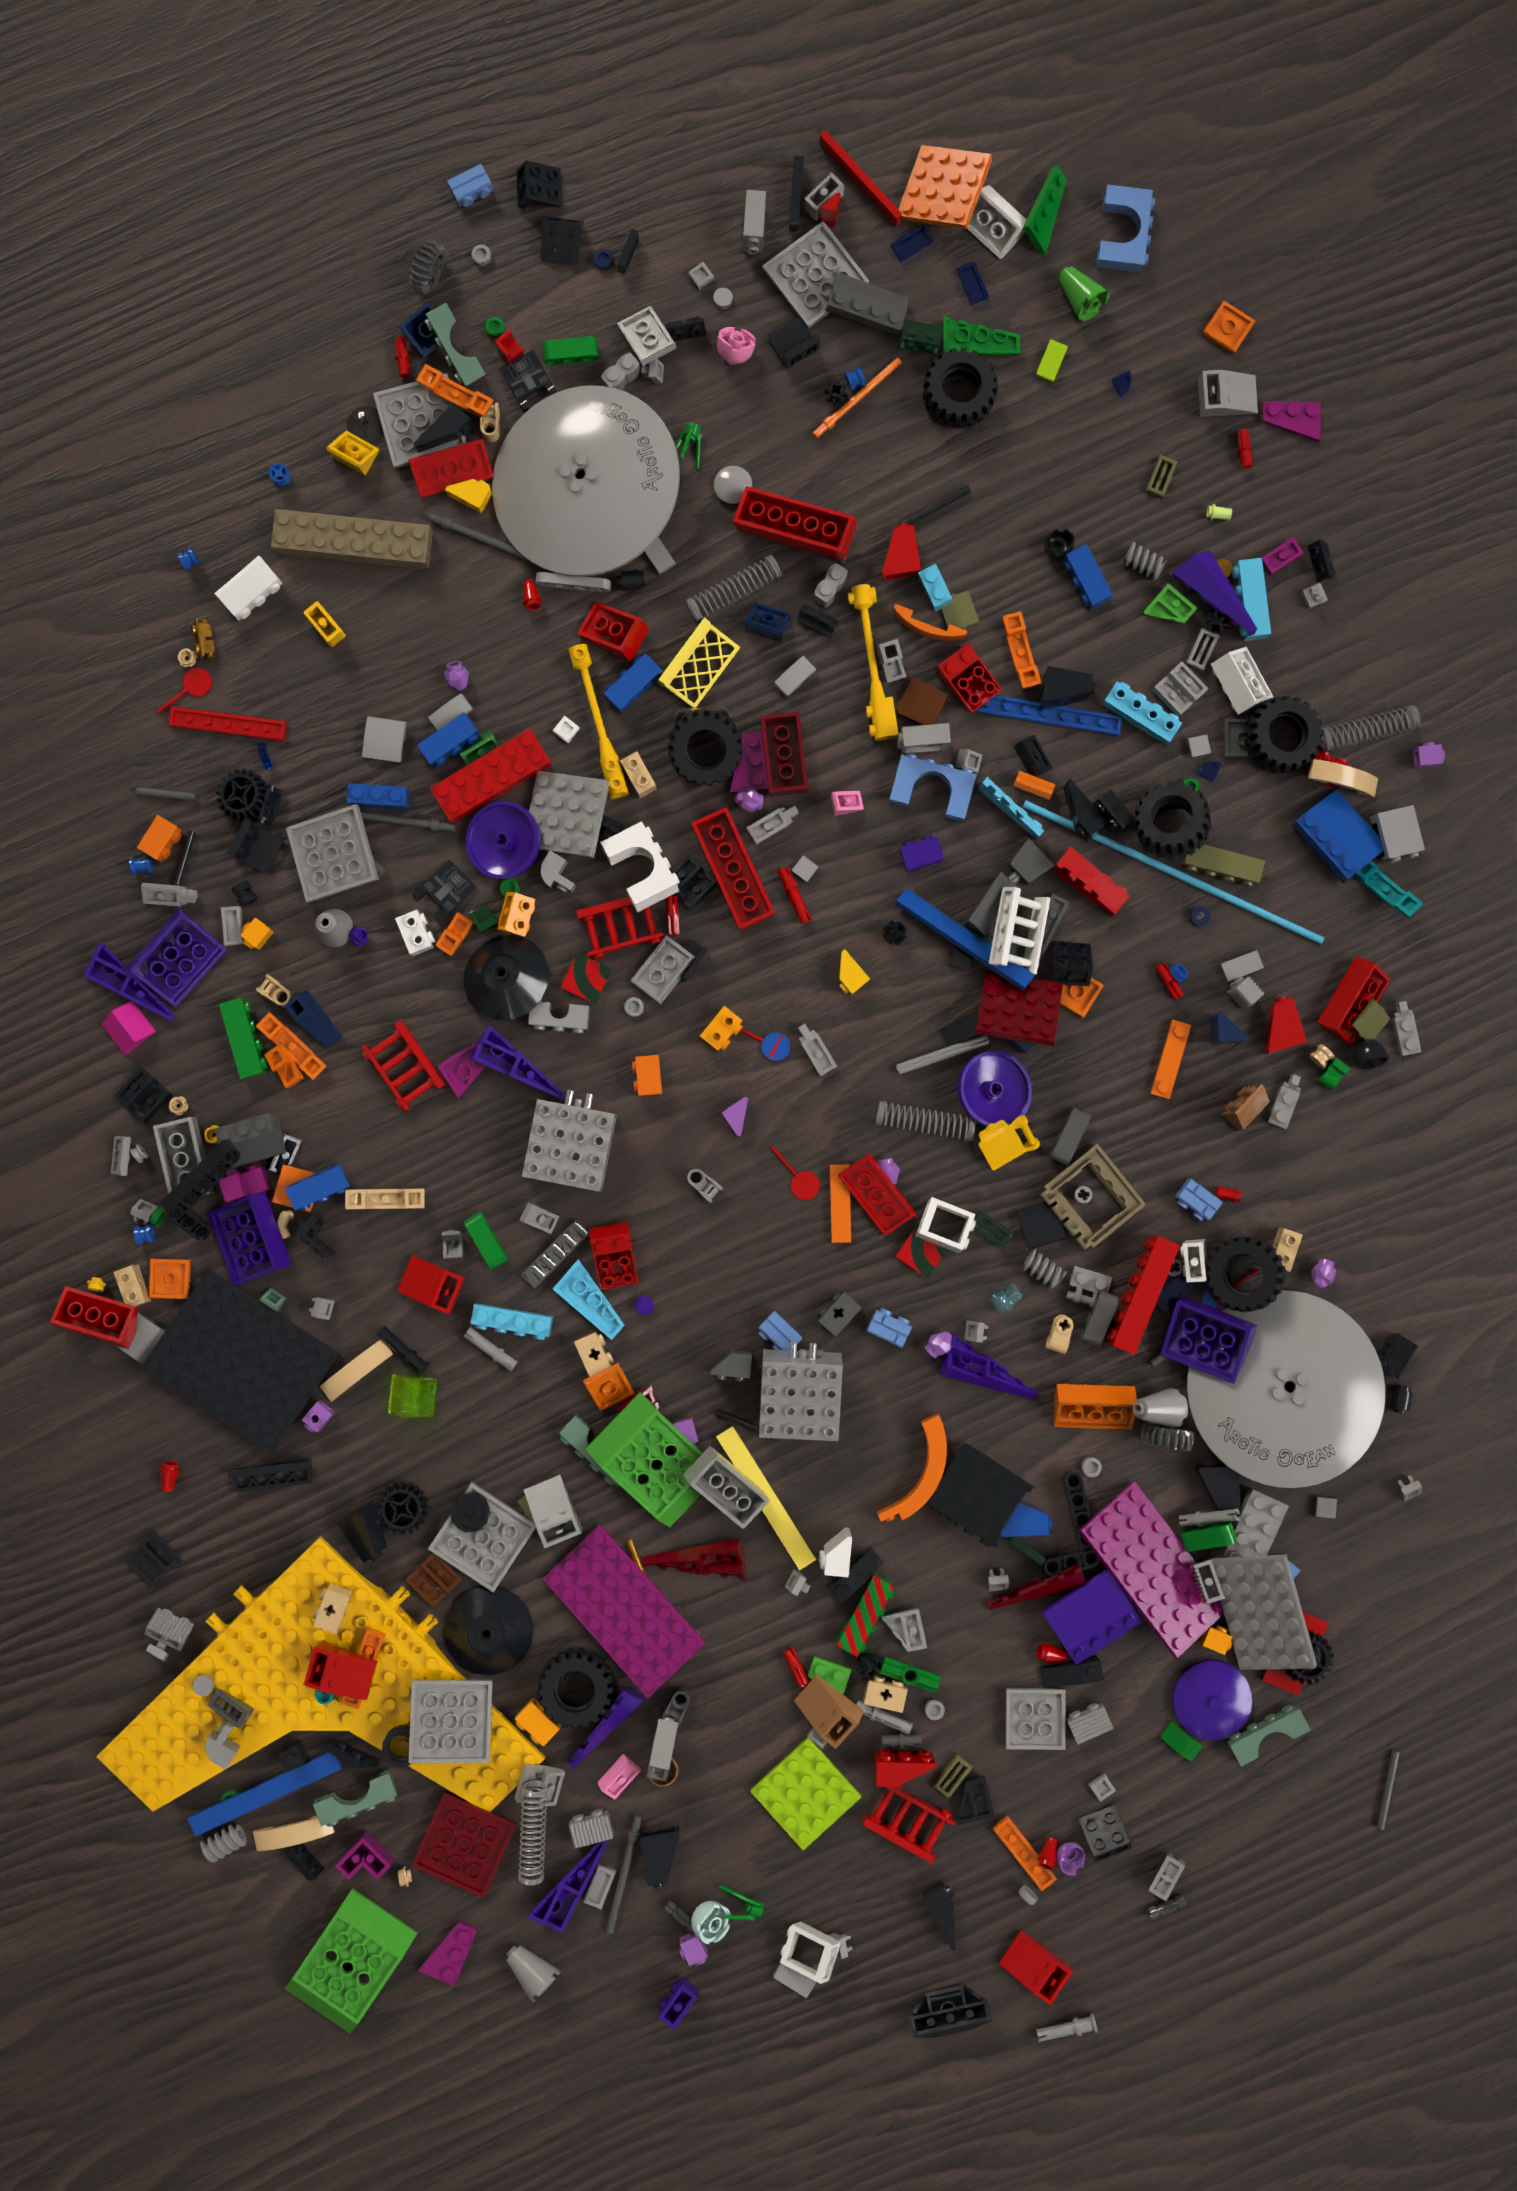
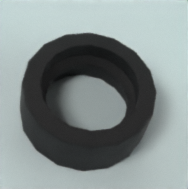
M400 1725L392 1728L382 1743L384 1758L388 1763L396 1767H405L412 1764L408 1763L409 1755L405 1757L398 1756L390 1748V1743L394 1737L400 1735L409 1738L410 1726Z

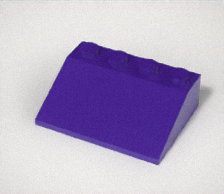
M178 908L127 967L130 972L176 1007L226 952L227 948L181 908Z
M265 1191L246 1196L208 1213L233 1285L237 1286L292 1265Z
M1183 1297L1177 1300L1160 1355L1234 1384L1250 1349L1258 1325Z
M1107 1569L1042 1611L1076 1665L1142 1622L1119 1584Z

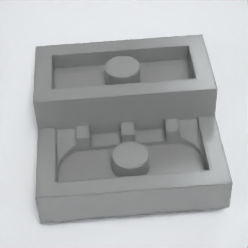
M1180 662L1152 689L1177 717L1183 714L1208 690L1202 681L1183 662Z
M368 716L362 757L401 762L403 742L406 735V721Z
M138 1312L137 1332L129 1350L122 1347L118 1348L143 1364L166 1330L157 1326L154 1321Z
M523 1765L514 1797L516 1802L523 1803V1784L530 1781H540L548 1786L546 1806H556L565 1771L545 1765ZM535 1786V1787H528V1788H538V1789H541V1790H545L544 1788L536 1787V1786ZM527 1790L531 1792H540L539 1790ZM524 1797V1800H525V1801H526V1800H538V1801H541V1800H543V1798H541V1797H537V1798ZM537 1803V1806L541 1807L543 1804Z

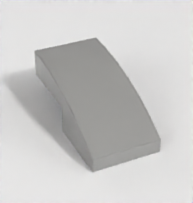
M802 656L774 682V685L787 698L816 671V668Z
M459 694L428 718L438 731L463 712L467 715L473 708L464 695Z

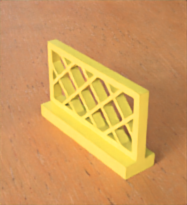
M704 618L658 679L657 683L666 687L690 707H697L740 647ZM709 630L716 634V643L707 644L706 634ZM722 644H729L734 648L730 655L722 656ZM718 645L719 656L709 657L707 646ZM705 647L706 658L695 659V649ZM720 659L721 668L711 671L709 660ZM707 660L708 671L698 673L696 662ZM693 662L695 673L684 674L683 665ZM709 674V684L699 686L698 675ZM695 676L697 687L686 688L685 677ZM675 678H682L683 689H675L670 683ZM697 690L698 699L695 703L688 699L687 691Z

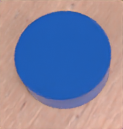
M1175 963L1170 967L1171 975L1178 982L1182 983L1188 978V972L1181 964Z

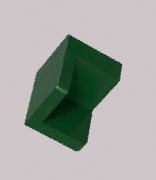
M488 905L475 912L473 910L469 912L482 934L498 926V921Z

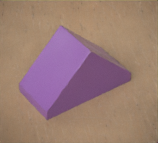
M747 1097L742 1098L722 1112L735 1134L740 1137L748 1103Z

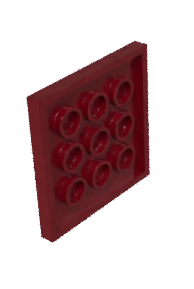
M986 970L975 1034L1054 1047L1063 983L1033 978L1024 991H1022L996 972Z
M445 1790L411 1866L484 1898L517 1823L497 1813L489 1812L473 1805L465 1799Z

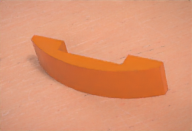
M427 364L424 365L416 379L417 383L450 404L454 402L460 409L477 416L485 417L494 401L478 391L474 393L444 377L442 372Z
M897 604L894 606V615L906 627L920 635L942 641L963 640L966 637L967 630L949 624L947 631L911 618L913 613L911 609Z
M1022 612L1002 616L1009 651L1022 689L1041 685L1037 665L1034 664L1028 643Z
M269 1012L256 1025L276 1045H281L299 1068L312 1080L327 1067L304 1042L272 1013Z

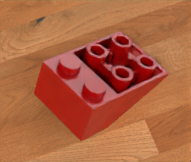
M969 643L962 646L934 668L944 684L971 714L1002 691V688Z
M628 1222L590 1228V1242L600 1290L638 1284Z
M412 1255L397 1292L446 1314H451L466 1276Z
M324 1641L313 1648L304 1685L325 1693L367 1700L378 1661Z
M881 1749L879 1752H874V1779L877 1787H897L937 1767L934 1754H930V1751L926 1750L918 1751V1753H911L909 1750H899V1753H892L891 1750Z
M1020 1930L999 1961L1003 1968L1049 2005L1053 2003L1073 1973L1068 1962L1022 1930Z

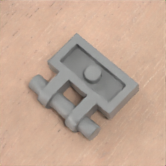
M1074 1266L1069 1285L1075 1286L1076 1289L1075 1292L1067 1291L1066 1298L1071 1299L1075 1303L1088 1304L1092 1308L1099 1290L1108 1293L1112 1277ZM1082 1290L1092 1291V1296L1082 1295Z

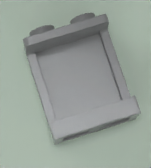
M1414 805L1377 813L1370 817L1371 823H1377L1385 853V856L1381 857L1382 861L1389 860V863L1400 861V857L1407 856V859L1418 857V853L1425 850Z

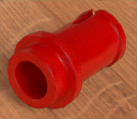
M1218 1186L1215 1197L1230 1200L1232 1203H1239L1242 1191H1238V1188L1234 1190Z

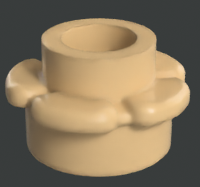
M186 648L179 652L177 659L182 667H192L196 663L197 655H195L194 651Z
M182 1096L173 1097L169 1103V1110L172 1113L174 1112L175 1115H182L183 1112L188 1110L187 1100Z
M406 1867L398 1870L400 1886L406 1885L408 1887L409 1882H412L411 1870H406Z

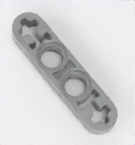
M547 572L536 573L535 583L540 586L604 593L610 592L611 581L608 579L566 576Z

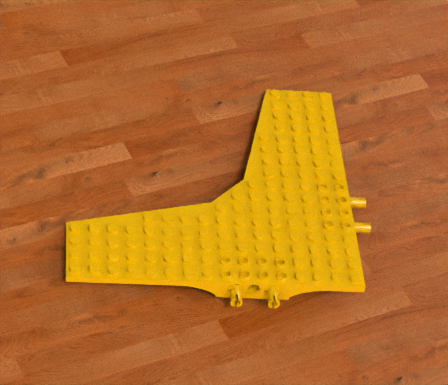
M320 1536L258 1597H253L241 1585L233 1593V1596L245 1606V1609L227 1625L214 1612L205 1623L217 1633V1637L96 1757L148 1808L155 1811L225 1770L212 1762L206 1752V1741L213 1730L217 1732L222 1722L227 1723L225 1718L207 1706L218 1688L254 1708L247 1723L239 1729L234 1726L227 1737L240 1745V1748L227 1767L229 1768L291 1731H349L382 1750V1743L392 1728L400 1725L410 1726L412 1680L467 1679L450 1663L436 1645V1641L428 1634L438 1624V1620L436 1618L432 1620L434 1616L429 1614L418 1625L399 1606L410 1596L408 1590L404 1592L405 1587L401 1586L390 1597L381 1587H377L363 1577ZM330 1583L353 1591L342 1623L336 1634L313 1626L316 1619L312 1618L316 1607L321 1606L322 1600L319 1598L323 1588L327 1589ZM329 1605L330 1610L333 1611V1605ZM367 1627L386 1633L377 1658L378 1662L367 1700H362L360 1708L357 1709L340 1703L342 1696L336 1694L333 1695L334 1699L332 1702L327 1704L318 1703L315 1697L316 1690L304 1685L314 1646L325 1641L358 1654ZM202 1674L210 1675L214 1680V1688L206 1696L196 1694L193 1689L195 1679ZM220 1698V1700L218 1701L217 1704L219 1706L222 1703L223 1699ZM227 1702L226 1706L224 1707L225 1709H227L228 1706H229V1703H228V1702ZM492 1705L489 1763H412L408 1766L471 1804L491 1812L518 1786L523 1765H539L545 1759V1756ZM400 1735L394 1737L390 1743L392 1752L398 1756H408L409 1738Z

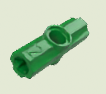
M886 1656L881 1663L879 1671L880 1674L903 1681L907 1685H914L934 1693L938 1690L941 1679L940 1675ZM912 1670L915 1672V1676L910 1679L906 1678V1672Z

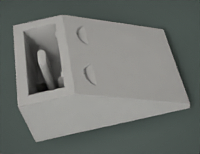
M1226 370L1202 371L1198 378L1200 417L1258 414L1255 375Z
M561 1475L524 1489L544 1548L582 1533V1526Z

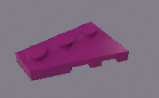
M1263 401L1261 423L1296 433L1295 435L1305 436L1319 443L1321 402Z
M762 731L742 733V758L739 761L737 770L735 769L730 794L750 788L756 791L768 790Z
M477 1041L438 1065V1068L458 1099L486 1066L470 1059Z
M460 1920L441 1944L431 1953L429 1958L419 1967L418 1971L455 1986L478 1927Z

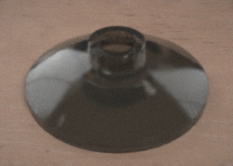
M362 406L350 414L347 421L348 432L370 444L377 442L384 435L376 408ZM364 420L369 421L367 425H362V422Z

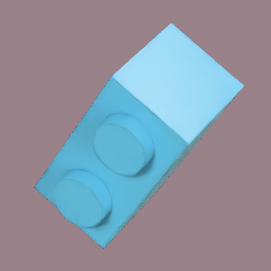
M936 564L918 572L921 584L935 612L952 604V597Z

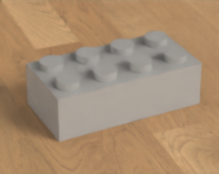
M197 1117L183 1118L153 1126L168 1194L206 1157ZM212 1187L205 1195L215 1193L214 1188Z
M711 1446L683 1474L689 1485L742 1529L770 1501L759 1486Z
M1248 1486L1240 1502L1241 1514L1237 1515L1240 1516V1520L1232 1521L1237 1542L1220 1547L1216 1558L1267 1556L1289 1506Z

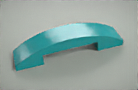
M1372 861L1355 874L1382 901L1408 918L1423 905L1409 891L1406 893L1378 870L1379 866Z

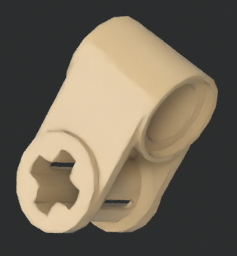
M499 403L491 405L485 417L479 416L483 438L490 443L497 441L500 436ZM489 428L495 429L492 433L486 432Z
M266 974L264 982L255 990L285 1008L284 1005L294 998V994L272 976ZM286 993L288 998L285 1002L281 1003L280 997Z
M1060 1314L1054 1318L1046 1341V1349L1066 1354L1074 1325L1073 1321L1066 1315ZM1065 1320L1067 1326L1061 1327L1059 1323Z

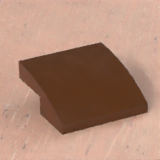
M911 678L895 713L914 721L915 724L920 726L932 725L936 723L949 695L922 681Z
M432 1553L405 1581L431 1608H434L461 1581V1578L442 1558Z

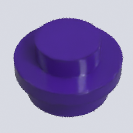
M355 927L349 932V938L353 944L363 946L367 943L368 932L362 927Z
M640 1296L636 1299L634 1308L638 1314L648 1315L652 1312L654 1303L650 1297Z

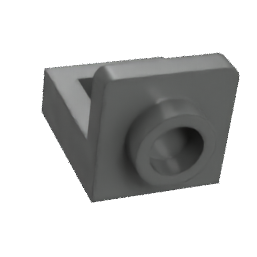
M448 1230L447 1232H442L444 1262L464 1260V1239L461 1231Z

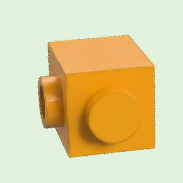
M254 918L251 923L248 922L242 928L243 933L240 936L245 939L243 943L250 949L255 947L260 950L274 931L259 919Z
M1220 1625L1216 1627L1210 1626L1201 1635L1199 1640L1203 1646L1223 1655L1231 1649L1233 1643L1231 1640L1232 1636L1227 1633L1228 1629Z

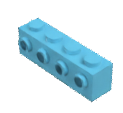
M1262 558L1239 560L1232 570L1233 578L1236 579L1237 583L1235 593L1257 627L1256 633L1249 636L1247 634L1248 631L1240 625V634L1243 636L1244 641L1267 639L1271 635Z
M1117 681L1102 705L1118 716H1123V719L1167 746L1182 724L1179 718L1172 713L1168 714L1163 711L1159 704H1152L1147 701L1146 696L1139 692L1136 694L1130 690V686L1126 683H1119Z
M476 1303L473 1307L471 1324H475L477 1329L487 1330V1327L495 1328V1332L506 1333V1330L514 1331V1335L525 1336L528 1333L533 1334V1338L545 1340V1337H549L551 1334L554 1316Z

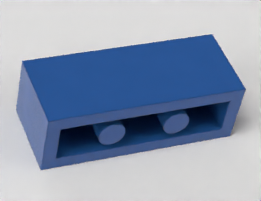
M1087 544L1065 555L1063 566L1066 572H1070L1075 589H1079L1084 606H1088L1089 610L1112 598L1113 593Z
M646 653L643 656L639 655L632 662L633 666L629 670H623L618 676L619 679L615 683L611 682L605 688V698L621 714L662 675V669Z
M463 712L419 743L417 747L432 768L435 766L439 767L446 762V758L450 755L455 756L462 751L463 746L474 743L480 734L466 713Z
M348 783L347 803L350 806L356 804L364 808L409 810L410 791L407 787Z
M337 1163L285 1186V1190L294 1210L299 1209L303 1211L310 1208V1204L315 1201L321 1203L329 1199L328 1196L333 1193L339 1195L345 1192L350 1185L340 1164Z

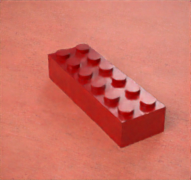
M748 486L744 489L733 519L737 531L842 561L846 558L857 528L855 517L852 515Z
M528 729L430 787L449 821L455 824L533 778L539 771L548 769L552 764L532 730Z
M725 807L692 822L693 831L739 932L775 916L774 909L728 808Z
M1151 1235L1150 1238L1146 1239L1143 1245L1145 1251L1143 1256H1139L1137 1259L1136 1267L1138 1268L1135 1274L1130 1276L1128 1281L1130 1287L1128 1292H1124L1122 1295L1121 1303L1123 1304L1120 1310L1115 1312L1113 1317L1115 1323L1113 1328H1109L1107 1331L1106 1339L1108 1340L1106 1343L1135 1355L1180 1245L1160 1236Z

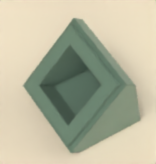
M270 1287L259 1301L278 1312L286 1297Z

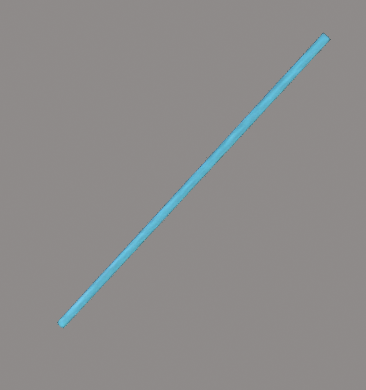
M1027 800L1024 802L1023 808L1076 832L1072 821ZM1101 834L1091 838L1314 942L1322 944L1324 941V937Z

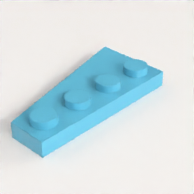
M988 777L982 782L978 790L1037 840L1044 832L1042 825L1037 820H1032L1023 808L1015 804Z
M578 1259L553 1290L612 1340L625 1324Z

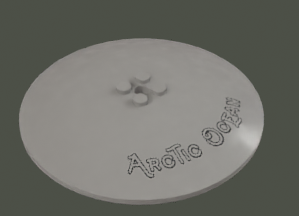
M590 385L569 388L554 393L535 404L522 415L509 431L501 445L495 462L492 496L496 516L503 532L512 545L529 561L545 570L566 576L580 577L603 574L618 569L640 556L664 530L671 517L678 496L680 484L679 458L675 443L666 425L657 413L639 398L625 391L606 386ZM579 471H585V476L582 479H576Z
M1282 1290L1281 1294L1277 1295V1299L1263 1309L1240 1312L1238 1310H1230L1227 1307L1222 1311L1258 1325L1250 1349L1234 1384L1188 1366L1187 1397L1191 1416L1201 1438L1214 1455L1227 1467L1239 1475L1263 1485L1280 1488H1300L1317 1485L1337 1477L1352 1467L1368 1450L1378 1432L1384 1414L1385 1381L1382 1366L1374 1346L1362 1328L1348 1314L1322 1298L1307 1293ZM1287 1381L1294 1384V1391L1292 1393L1284 1389V1384Z

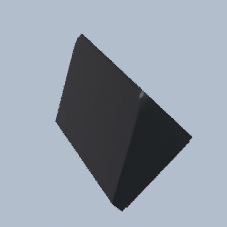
M1035 735L1020 741L1014 746L1028 774L1039 777L1053 769Z
M282 1133L286 1153L269 1158L265 1168L281 1174L283 1164L292 1165L302 1140Z

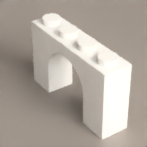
M642 821L600 842L611 866L633 855H643L654 862V869L648 878L626 889L637 913L679 892L677 884L680 883L675 873L671 874L669 870L671 866L667 858H662L660 854L662 850L658 842H653V834L650 828H645Z

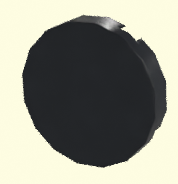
M466 1492L459 1495L451 1507L452 1521L458 1529L465 1532H475L481 1529L490 1517L488 1501L476 1492Z

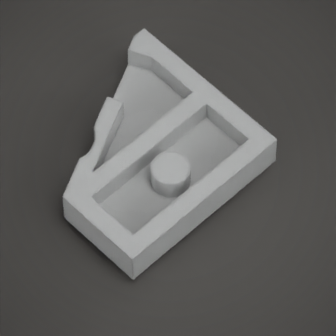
M919 1608L883 1615L882 1620L886 1622L908 1652L927 1648Z

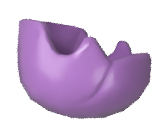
M1064 1843L1059 1847L1057 1851V1865L1064 1874L1074 1876L1077 1869L1084 1867L1085 1852L1078 1843Z

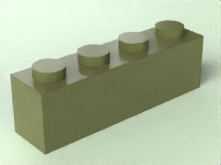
M1205 844L1200 849L1195 848V853L1191 856L1185 854V858H1182L1181 866L1186 867L1185 870L1202 871L1204 875L1209 877L1221 876L1224 881L1228 882L1236 880L1242 882L1241 885L1246 887H1253V885L1260 883L1265 860Z

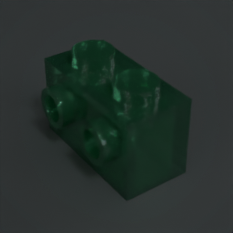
M905 320L900 347L938 354L943 326Z

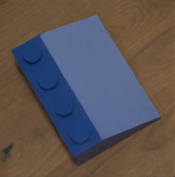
M1337 789L1302 815L1292 826L1343 884L1384 851L1378 834Z

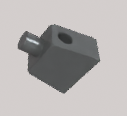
M1028 839L1008 865L1012 871L1008 878L1015 885L1020 880L1025 885H1028L1049 871L1054 864Z

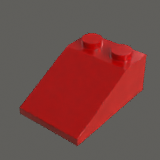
M595 601L577 635L605 651L631 662L647 635L649 628L641 618Z

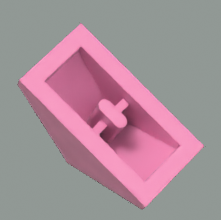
M838 791L831 793L830 798L834 816L864 810L860 791Z

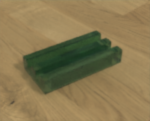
M982 1211L975 1219L974 1230L1003 1249L1014 1234L1013 1231ZM982 1217L1007 1232V1237L981 1220ZM978 1223L1004 1240L1003 1243L978 1228Z
M1017 1536L1008 1538L1012 1545L1040 1565H1043L1046 1558Z

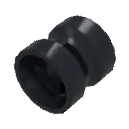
M249 881L241 882L231 889L233 894L237 896V902L240 907L250 905L258 899L256 894L251 891L252 886Z

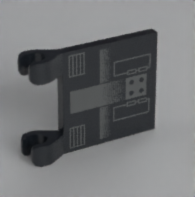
M534 350L500 367L503 376L524 413L530 409L525 397L544 387L549 396L557 393Z
M449 860L412 895L416 901H420L428 893L443 908L434 916L435 920L441 923L477 887Z

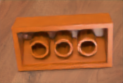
M1057 1384L1054 1397V1427L1132 1430L1135 1419L1133 1406L1137 1400L1135 1386Z

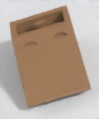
M1262 1084L1244 1086L1237 1093L1238 1098L1234 1102L1230 1101L1224 1107L1225 1112L1222 1116L1239 1131L1244 1130L1270 1102Z
M817 1674L794 1699L796 1705L819 1736L835 1749L855 1729L863 1714L861 1708Z

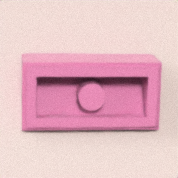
M622 1754L598 1781V1786L602 1792L615 1800L641 1769L626 1755Z

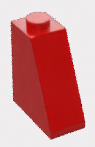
M903 523L894 528L881 581L918 576V572L921 571L914 525Z
M1287 996L1275 999L1276 1003L1270 1004L1264 1047L1265 1054L1307 1042L1294 998L1287 999Z

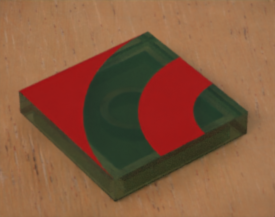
M576 953L560 988L596 1004L612 969Z
M917 1224L895 1257L928 1278L947 1249L916 1237L915 1235L919 1227Z

